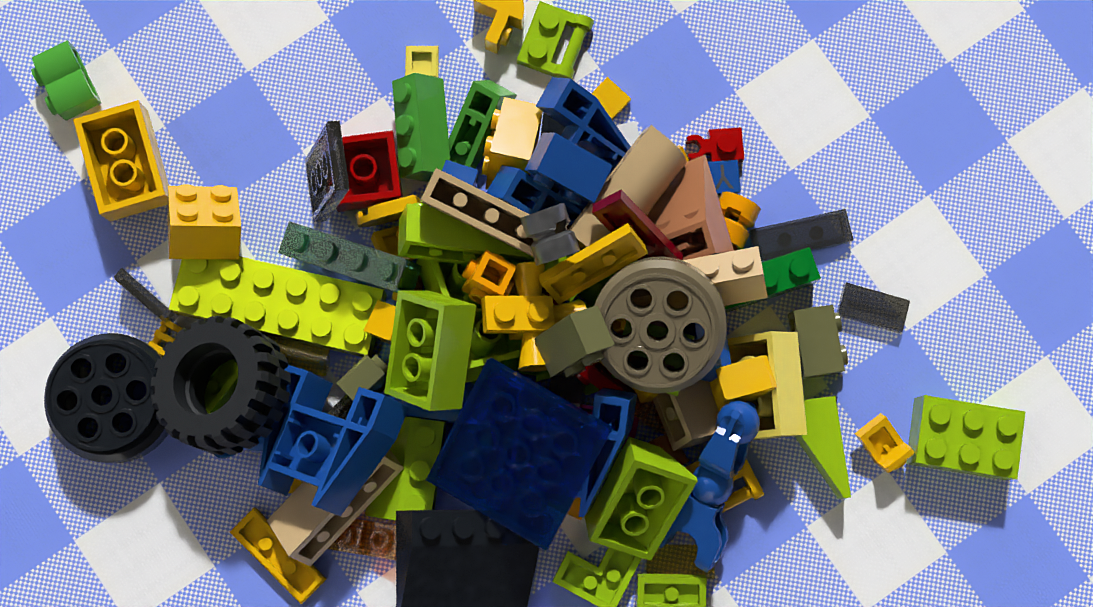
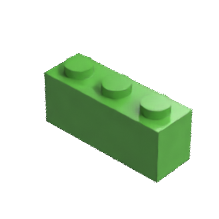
M413 73L392 81L400 178L429 182L434 170L437 168L442 171L445 160L450 161L444 80L438 77Z

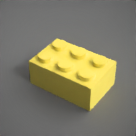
M769 331L727 339L732 364L767 355L777 384V388L751 401L755 404L760 419L759 431L753 440L807 435L798 332Z

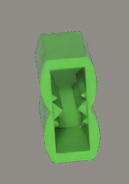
M68 40L32 57L35 66L31 69L32 75L40 87L45 85L48 96L44 97L53 115L58 114L67 121L102 104L80 55Z

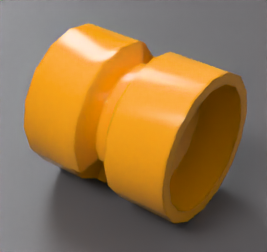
M727 191L722 192L719 202L734 251L743 249L750 235L747 228L754 226L761 208L753 201L741 195Z

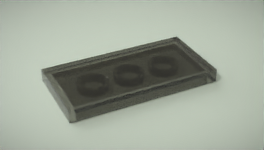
M327 121L305 159L312 216L315 222L327 221L349 191L340 121Z

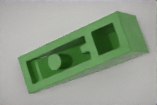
M491 80L473 81L449 137L450 161L476 169L483 158L487 136H491V122L494 110H501L504 97L515 99L517 94Z

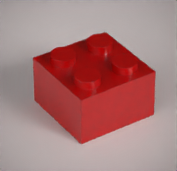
M393 130L326 139L333 203L338 212L367 209L370 206L403 197L397 145Z

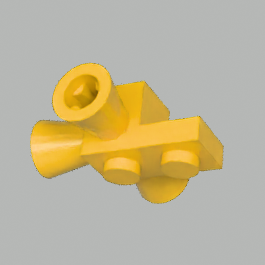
M535 262L515 264L517 268L513 278L518 296H484L481 299L483 333H509V340H522L518 370L521 372L546 371L547 367L534 338L569 314L586 309V305L583 300L553 306L552 296H541L543 286L540 284L539 274L545 271V264L536 265Z

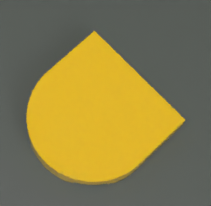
M413 194L370 206L367 209V215L362 213V211L356 213L358 227H370L399 220L406 204L423 202Z

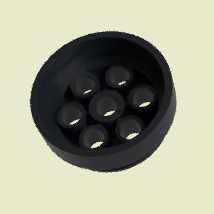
M118 333L94 335L71 346L53 366L47 379L44 393L46 418L56 438L74 454L91 461L103 463L129 462L153 451L168 436L165 426L160 425L156 418V412L159 410L153 408L151 395H155V390L151 389L152 377H156L157 369L154 367L157 359H162L163 355L146 342ZM119 356H124L126 359L124 370L120 373H115L113 370L114 360ZM89 361L92 367L91 372L87 377L81 378L79 367L83 362ZM143 382L146 385L147 392L144 398L137 401L133 396V389L138 383ZM109 387L112 391V399L108 404L102 406L99 402V394L104 388ZM74 392L77 396V404L72 410L68 411L65 407V399L70 393ZM129 414L132 417L133 425L129 431L123 433L120 430L119 422L124 415ZM95 419L98 424V431L93 437L89 438L85 433V426L90 420Z

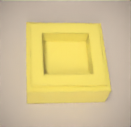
M406 46L405 76L419 73L439 78V47Z

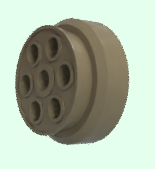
M649 257L628 264L608 280L594 305H598L615 344L603 352L604 359L601 360L602 363L622 383L640 391L670 393L695 384L713 368L725 344L727 318L719 291L701 270L679 259ZM639 288L646 289L650 292L652 301L648 305L640 306L633 301L632 292ZM673 291H682L687 295L688 303L682 308H675L668 302V295ZM619 318L628 320L632 325V331L627 335L616 333L613 329V321ZM653 321H662L667 325L668 333L663 337H654L650 334L648 325ZM690 323H698L703 327L705 333L701 338L692 340L685 335L684 328ZM635 350L643 351L648 357V363L644 366H635L630 362L628 355ZM670 353H678L683 357L684 364L678 369H672L665 364L664 358Z

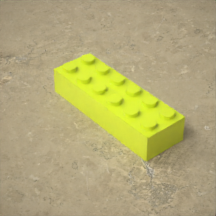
M239 256V260L182 259L169 310L177 315L199 320L203 319L205 321L211 316L231 317L246 323L268 336L359 357H364L367 354L372 358L377 338L363 330L377 300L386 302L387 294L384 289Z

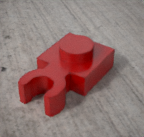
M742 127L709 129L707 132L708 139H704L699 135H689L686 137V144L694 143L699 147V152L687 155L689 161L703 155H710V162L727 160L743 162L745 159Z

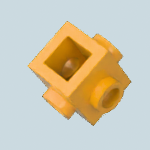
M486 249L477 260L471 258L462 274L466 281L461 290L468 293L469 298L478 304H481V299L484 296H508L514 285V281L511 278L517 266L507 261L504 257Z

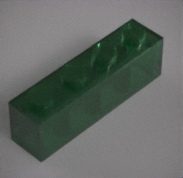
M290 221L278 251L279 254L396 294H398V291H414L422 266L408 259Z

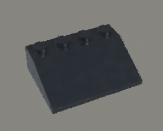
M540 509L396 511V607H527L541 544Z

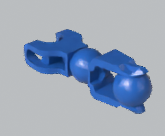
M732 401L725 404L718 412L716 420L717 429L698 459L700 466L693 472L698 482L659 548H663L664 545L671 542L678 531L690 534L698 546L694 563L697 568L706 573L717 564L729 539L728 529L722 518V511L725 506L724 502L729 499L733 492V477L743 467L750 441L755 438L759 431L760 419L754 403L749 401Z

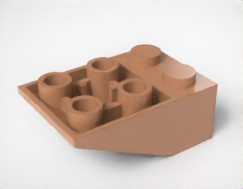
M706 155L686 162L650 210L648 218L683 254V260L734 251Z

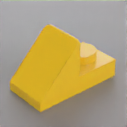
M767 355L716 369L718 378L709 382L718 411L729 402H751L777 388Z

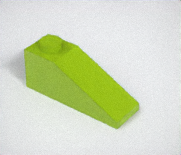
M829 396L804 400L807 435L794 437L838 499L851 498L836 397Z

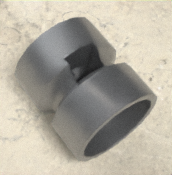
M564 203L520 218L526 237L533 238L534 242L530 249L536 265H541L580 251L574 231L567 230L566 226L569 224L570 219Z

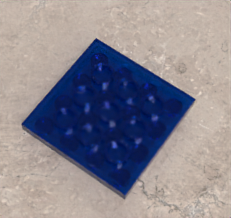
M489 358L426 480L547 551L614 427L497 360Z

